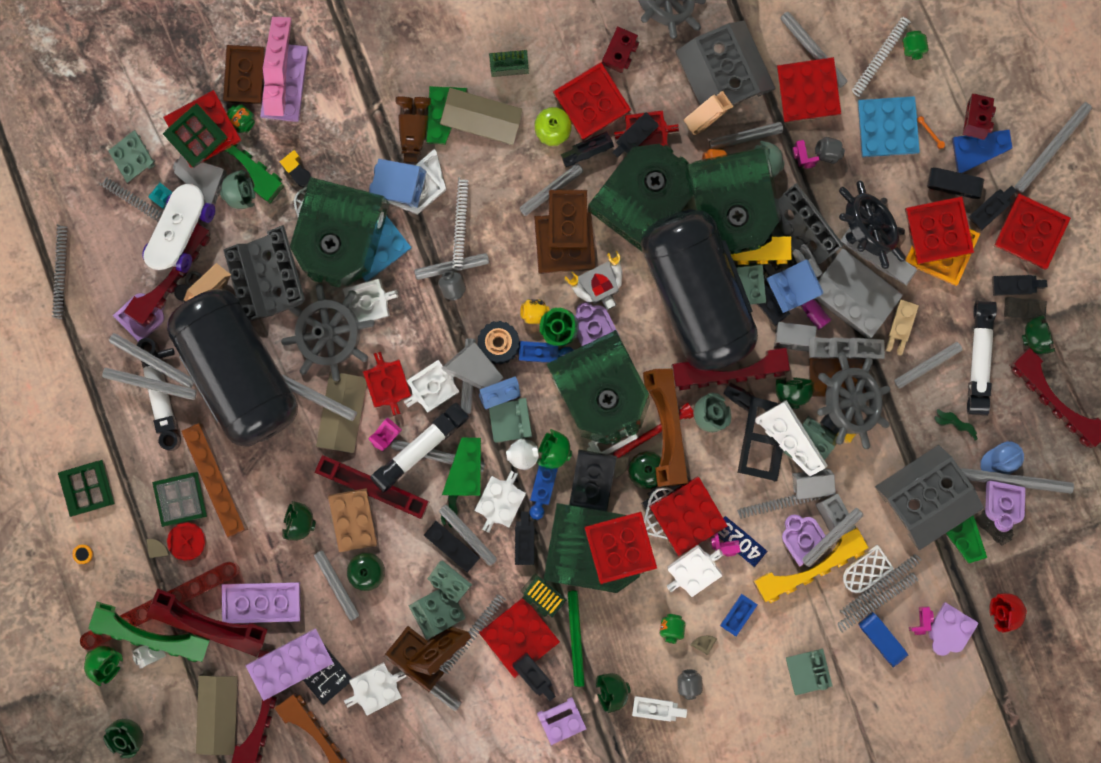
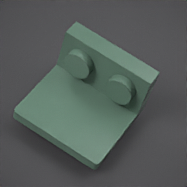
M757 263L735 265L750 305L765 303L763 265Z
M526 398L504 402L489 408L495 443L532 437Z
M808 416L802 426L825 460L835 448L837 436ZM783 450V452L786 455L792 458V456L786 450Z
M443 560L437 564L427 578L434 587L439 588L450 600H454L456 603L460 601L472 586L470 582Z
M440 589L408 605L426 640L466 618L459 604L454 600H450Z

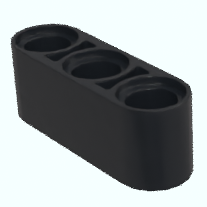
M931 168L927 188L967 198L981 199L985 179L946 169Z

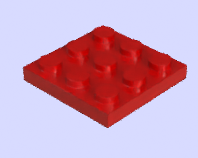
M834 57L777 65L784 123L841 115Z
M602 62L553 91L554 96L562 109L569 115L574 128L582 140L631 112V108Z
M214 90L163 117L168 127H170L197 103L228 137L226 141L202 162L241 142L236 129ZM195 116L186 122L195 133L203 127ZM181 126L175 132L184 142L192 137V134L184 126ZM207 129L198 135L207 146L215 140ZM196 139L187 145L196 156L204 150Z
M1017 194L994 246L1046 270L1071 218L1024 195Z
M962 197L905 208L917 265L974 253Z
M698 476L649 506L677 556L684 554L728 527Z
M642 512L584 527L600 584L657 569Z
M525 597L517 601L480 631L482 638L514 678L519 674L512 664L527 652L536 662L560 643Z

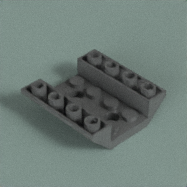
M745 21L723 25L692 39L675 51L699 105H702L712 95L717 96L722 91L731 104L735 105L755 95L759 97L776 89ZM721 44L724 47V52L716 53L714 46ZM733 78L738 79L740 86L733 88L730 86V80Z
M798 183L783 193L781 198L764 211V214H767L768 217L763 218V220L767 223L766 225L761 224L764 229L762 231L757 230L758 236L754 235L761 246L772 241V237L791 236L792 251L795 249L800 251V247L803 244L807 245L817 265H820L843 246V243ZM788 210L793 212L794 218L788 216ZM811 240L816 243L817 249L811 246ZM793 255L792 260H788V264H776V260H772L783 271L797 264Z
M284 225L267 231L268 235L250 243L236 244L223 250L236 297L250 321L284 312L301 305L305 300ZM268 251L271 253L270 260L267 259ZM278 288H280L282 292L280 297L277 295Z
M940 445L934 447L875 486V489L885 503L888 502L909 531L908 536L919 551L984 509L973 485L952 456ZM949 479L952 482V487L949 489L943 488L941 481ZM917 500L920 504L919 509H911L909 502Z

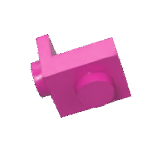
M804 140L796 141L792 152L794 159L797 158L798 166H804V169L815 167V164L819 162V156L808 158Z
M386 418L368 439L375 448L384 451L391 445L402 429L389 418Z
M719 533L715 534V538H711L713 550L716 549L717 551L720 549L728 557L740 553L739 540L720 542Z
M919 607L920 626L909 627V631H914V635H925L926 631H932L931 622H934L933 611H930V607Z

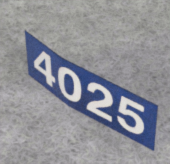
M725 516L724 520L728 527L718 532L719 538L723 542L739 540L740 553L738 554L755 567L768 551Z

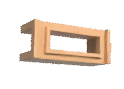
M722 91L717 96L712 95L688 115L684 122L692 134L696 135L705 131L706 128L725 114L728 109L733 108V105Z
M216 263L187 290L184 301H188L194 296L211 289H222L228 284L231 274Z

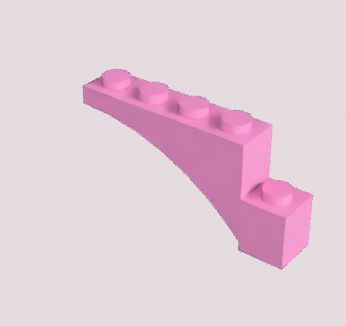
M272 17L263 64L265 87L262 99L264 115L284 116L287 57L291 30L290 17Z

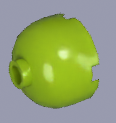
M549 107L537 115L534 122V131L542 143L548 146H558L569 138L572 131V122L564 110L557 107Z

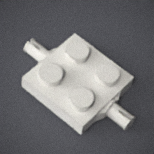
M381 279L343 289L345 298L351 290L356 292V297L349 308L356 315L358 322L378 320L390 316L388 300L398 298L396 290L387 293L384 291Z
M439 360L407 380L413 393L411 397L404 401L408 408L418 401L429 413L459 393L454 384L453 377L455 376L441 369L443 366Z
M510 471L506 481L499 480L493 476L490 477L474 510L484 515L487 519L482 530L490 533L494 523H501L510 527L526 494L513 485L518 475L517 473Z
M699 545L691 549L668 566V571L675 578L673 582L667 585L668 590L673 592L681 586L691 597L699 593L722 576V571L716 566L715 561L724 556L723 552L718 549L709 555Z
M383 662L349 680L354 690V696L344 700L347 708L358 702L363 707L366 715H369L402 698L397 689L396 682L405 678L406 675L402 671L392 675Z

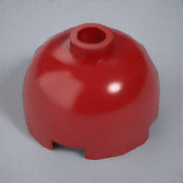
M1010 593L997 594L996 598L991 599L990 616L994 615L996 622L994 627L999 632L1014 631L1023 625L1027 609L1018 596Z

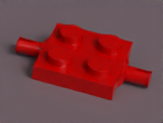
M663 110L647 112L658 123L659 127L630 154L668 149L667 135L671 132H679V125H667L664 120ZM644 113L625 115L626 129L625 131L614 132L615 140H618Z
M378 352V355L374 353L377 365L363 371L374 408L390 405L393 416H396V412L399 415L401 413L397 403L402 399L411 397L400 360L384 362L382 352Z

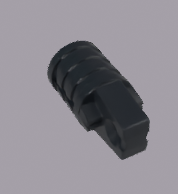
M731 382L723 393L731 401L748 412L751 397H755L750 392Z

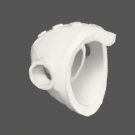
M521 438L514 442L510 449L506 451L507 460L518 469L528 470L536 464L539 458L538 447L533 441Z

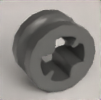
M191 271L186 275L185 282L189 287L194 284L190 283V280L193 279L192 276L195 275L199 279L202 277L199 272Z

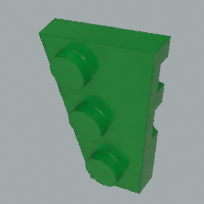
M429 86L431 104L428 106L427 144L446 145L452 128L440 125L449 88L467 92V88Z
M461 438L442 495L481 496V438Z
M974 515L946 533L968 564L987 558Z

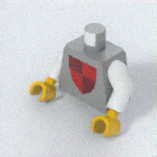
M616 251L617 255L615 258H611L610 253H608V262L580 276H577L574 272H571L573 274L571 280L565 276V280L571 285L578 297L594 304L602 301L606 310L617 305L612 295L619 292L623 276L618 251Z

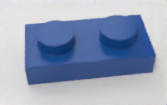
M740 594L720 626L734 636H737L758 604L745 595Z

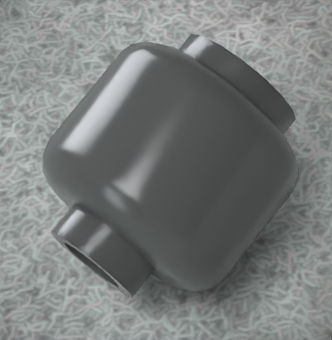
M824 137L822 140H819L815 147V154H817V157L819 156V160L835 164L839 159H842L845 153L842 142L830 137Z
M447 271L443 273L438 281L442 295L450 300L460 299L466 290L463 278L457 272Z
M693 669L683 670L677 678L678 693L687 700L696 699V696L700 695L703 691L702 676Z

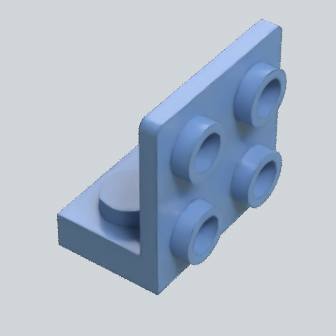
M807 259L767 278L783 313L823 294V290Z

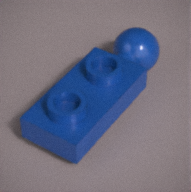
M520 341L519 361L557 363V357H560L563 361L569 362L575 356L574 350L568 346L558 350V346L549 343Z
M540 465L538 467L530 501L535 502V505L529 510V514L534 520L543 518L545 513L542 507L543 504L549 506L558 468L549 469Z

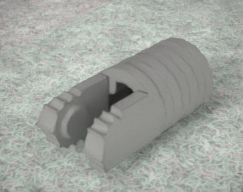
M803 244L800 247V251L799 249L792 251L797 264L807 259L816 277L823 274L807 245Z

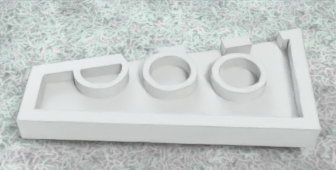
M787 401L756 417L755 422L760 424L766 430L765 432L770 437L772 436L780 444L779 446L784 451L786 450L809 476L828 466Z

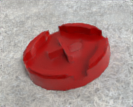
M189 522L176 525L171 529L167 537L169 551L175 558L183 561L194 560L199 557L206 546V536L203 530L196 524Z

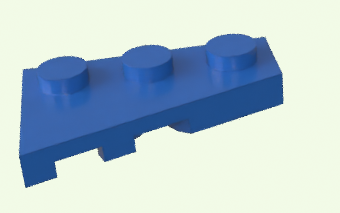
M1010 130L988 133L985 140L970 136L952 138L956 169L959 173H964L1012 149Z

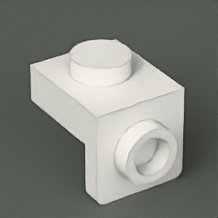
M144 645L132 651L133 661L140 669L166 657L164 651H153Z

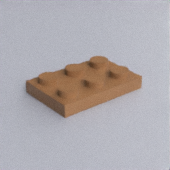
M367 488L329 495V504L339 552L377 546Z

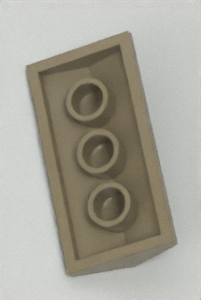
M449 88L440 125L513 145L520 123L522 108Z
M330 372L325 396L356 411L357 415L351 421L323 407L316 447L354 454L367 383L364 377L339 373L340 380L335 382Z
M199 675L196 754H234L236 746L238 676Z

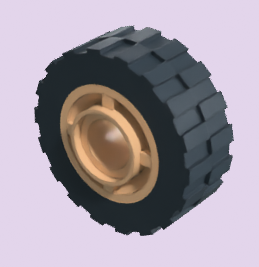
M493 321L481 329L477 344L492 364L501 365L510 362L518 354L520 339L515 328L510 326L509 323ZM498 338L504 340V344L501 347L493 345L494 341Z

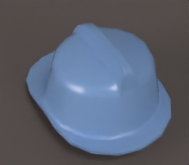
M1006 441L1001 443L982 457L980 468L982 471L1011 474L1022 466L1024 461L1023 450L1014 442Z

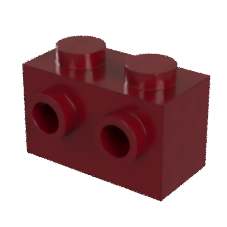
M617 26L602 59L603 66L619 73H623L624 69L628 70L632 61L630 55L632 52H636L640 43L637 41L638 35Z
M972 93L966 107L962 135L985 140L988 133H992L994 122H991V119L996 112V106H993L994 98Z

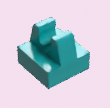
M159 182L148 198L162 209H165L167 199L173 192Z

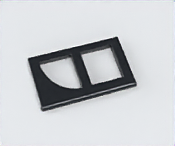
M751 397L737 473L774 482L778 481L783 449L773 437L753 433L758 407L768 411L781 403ZM751 440L774 446L769 471L747 467Z

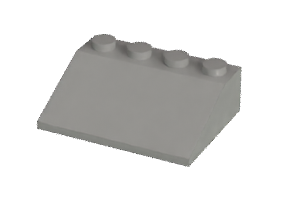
M842 248L818 279L823 294L815 299L863 337L870 339L886 320L903 294Z

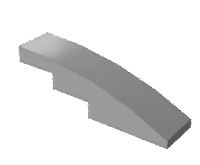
M850 228L841 239L843 245L857 252L860 257L874 264L877 269L907 286L917 272L914 266L907 261H899L890 252L886 254L889 268L883 269L879 256L871 254L866 249L863 252H859L857 250L858 241L854 244H850L847 241L846 234L851 232Z
M809 338V351L812 358H839V353L844 352L847 359H885L884 340Z

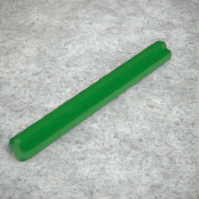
M573 590L568 591L574 686L583 687L585 684L578 591Z

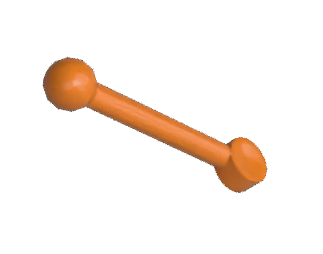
M919 116L917 122L922 124L933 137L939 149L944 148L945 143L940 141L924 122V117Z

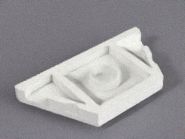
M435 149L416 164V166H420L427 171L418 208L411 207L405 203L381 200L418 215L444 193L446 187Z

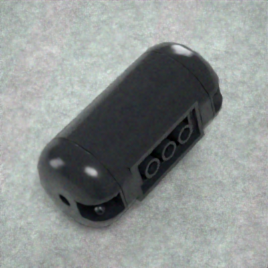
M688 209L671 214L650 225L642 235V252L686 360L696 369L710 371L727 367L748 356L755 348L758 340L757 327L751 314L753 310L725 240H722L713 217L705 211Z
M211 289L194 296L172 312L167 322L169 337L216 421L220 423L232 443L238 446L250 447L271 438L294 421L298 413L296 398L243 307L240 305L239 300L233 293L225 289Z

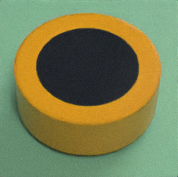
M78 545L73 550V559L79 564L89 563L93 558V550L88 545Z

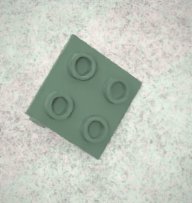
M136 130L132 131L108 150L127 183L146 168L151 169L155 166V160L151 158L149 150L146 149V145L143 144L140 139L141 136L137 134Z
M823 648L786 657L795 696L816 690H826L828 687L833 686Z

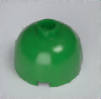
M565 308L550 309V311L542 316L540 321L541 335H543L547 343L554 346H565L573 342L579 332L577 317Z
M550 429L551 433H546L539 447L541 458H538L537 463L545 468L556 469L571 459L572 450H570L569 439L564 434Z
M99 646L87 653L84 662V672L96 685L101 686L102 682L107 684L119 672L120 667L117 666L119 661L123 662V656L110 646Z

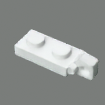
M635 696L632 716L671 722L676 721V717L686 718L687 709L677 708L678 703H673L672 701Z

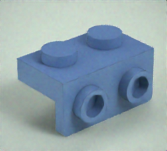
M516 377L482 388L479 393V398L485 409L521 396Z

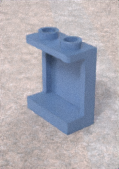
M378 159V163L374 167V179L369 187V196L376 200L395 201L418 208L427 171L416 165Z

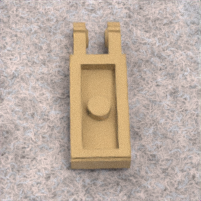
M899 300L888 335L889 340L886 351L890 352L892 350L894 339L901 340L897 349V355L901 356L903 354L919 305Z

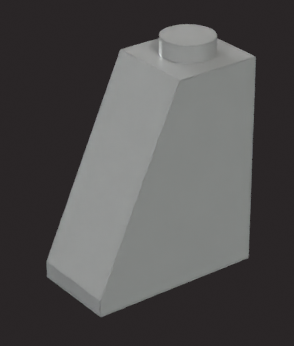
M180 155L179 159L175 160L173 166L174 173L186 184L197 186L203 193L204 201L215 206L227 172L222 168L204 162L195 168H190L186 159Z
M475 342L469 343L441 368L443 371L479 389L499 383L503 379V376Z

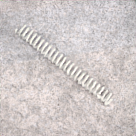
M904 17L900 18L901 21H898V24H896L886 42L883 43L884 45L881 46L882 48L879 49L871 64L863 73V76H860L861 79H858L859 82H856V85L852 88V92L856 96L860 97V94L864 91L863 87H867L865 84H869L867 81H871L868 77L873 78L872 75H875L874 72H877L876 69H879L878 66H881L879 62L884 63L883 60H886L885 57H888L887 54H890L889 51H892L890 47L894 48L892 44L896 45L900 38L899 35H902L901 32H904L903 29H907L905 26H909L908 23H911L910 20Z
M459 177V185H457L458 199L456 200L458 202L456 204L457 214L455 215L456 229H454L456 236H454L455 243L453 245L455 247L453 248L454 258L452 260L454 262H452V268L461 271L462 269L455 268L454 266L463 267V265L454 263H463V261H456L454 259H464L463 257L455 256H463V253L455 252H464V250L455 248H464V246H456L455 244H465L464 242H456V240L464 241V238L456 237H465V235L461 234L466 232L457 231V229L465 230L466 228L457 226H466V224H463L466 220L457 219H466V217L457 215H467L464 213L467 211L466 209H458V207L467 208V206L458 204H467L465 201L468 199L459 198V196L467 197L466 193L468 191L465 190H468V187L459 186H468L467 182L469 181L460 180Z

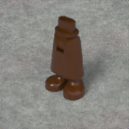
M398 96L395 98V102L403 109V114L398 115L401 154H404L403 163H418L428 122V116L424 115L425 109L431 104V98L414 97L413 99ZM414 105H415V109H416V114H415V115L412 114V112H413V106H414Z

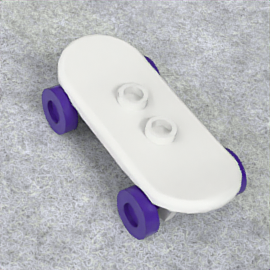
M184 184L176 188L169 195L166 207L152 237L143 249L142 257L148 267L154 270H165L173 266L183 273L190 269L192 257L190 254L183 253L198 219L200 218L201 221L209 223L215 216V206L210 203L204 204L203 193L197 186Z

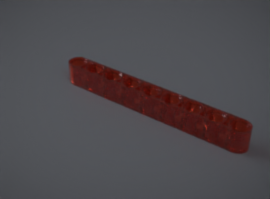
M225 562L167 592L174 594L176 591H179L182 594L180 602L185 604L236 578L240 573V567L235 562ZM228 565L234 567V573L231 576L227 575L225 571ZM210 574H214L217 577L214 585L208 581ZM194 582L200 587L197 593L191 591V585ZM152 599L120 616L127 618L130 624L135 627L153 620L149 617H146L144 620L139 617L141 609L148 612ZM90 630L81 636L80 645L86 650H91L113 640L111 636L107 637L105 634H95ZM89 635L93 636L95 640L92 646L87 643Z

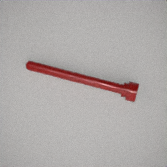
M688 402L681 406L682 408L679 410L680 420L694 417L693 409ZM661 424L616 450L613 455L620 458L661 433Z

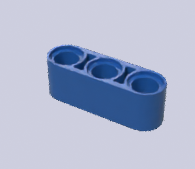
M874 612L858 623L861 630L893 668L909 656Z

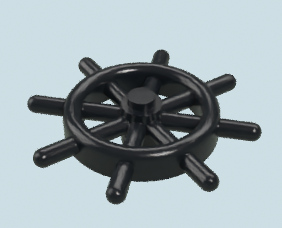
M857 181L856 186L859 195L855 197L845 187H841L839 193L848 203L846 205V214L841 213L839 219L848 222L851 232L846 234L847 241L850 244L858 241L857 250L859 252H863L866 249L871 254L879 256L883 269L889 268L886 254L890 252L899 261L904 262L906 256L897 245L899 235H904L905 229L897 227L893 215L886 207L888 203L887 198L879 200L875 196L867 194L863 181Z

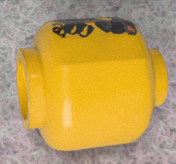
M527 299L524 304H521V319H524L528 324H540L542 316L550 311L549 306H546L544 300Z

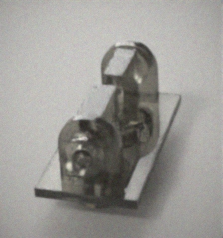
M985 508L982 510V514L975 518L979 526L986 530L993 540L1001 546L1012 540L1011 538L1014 536L1013 530L1011 529L1007 532L999 531L995 527L994 521L987 517Z

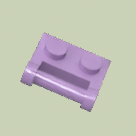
M572 697L567 699L565 703L545 712L540 711L537 713L551 745L586 730ZM571 708L572 714L548 724L546 719Z

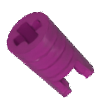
M814 299L800 305L817 330H820L831 321V318Z

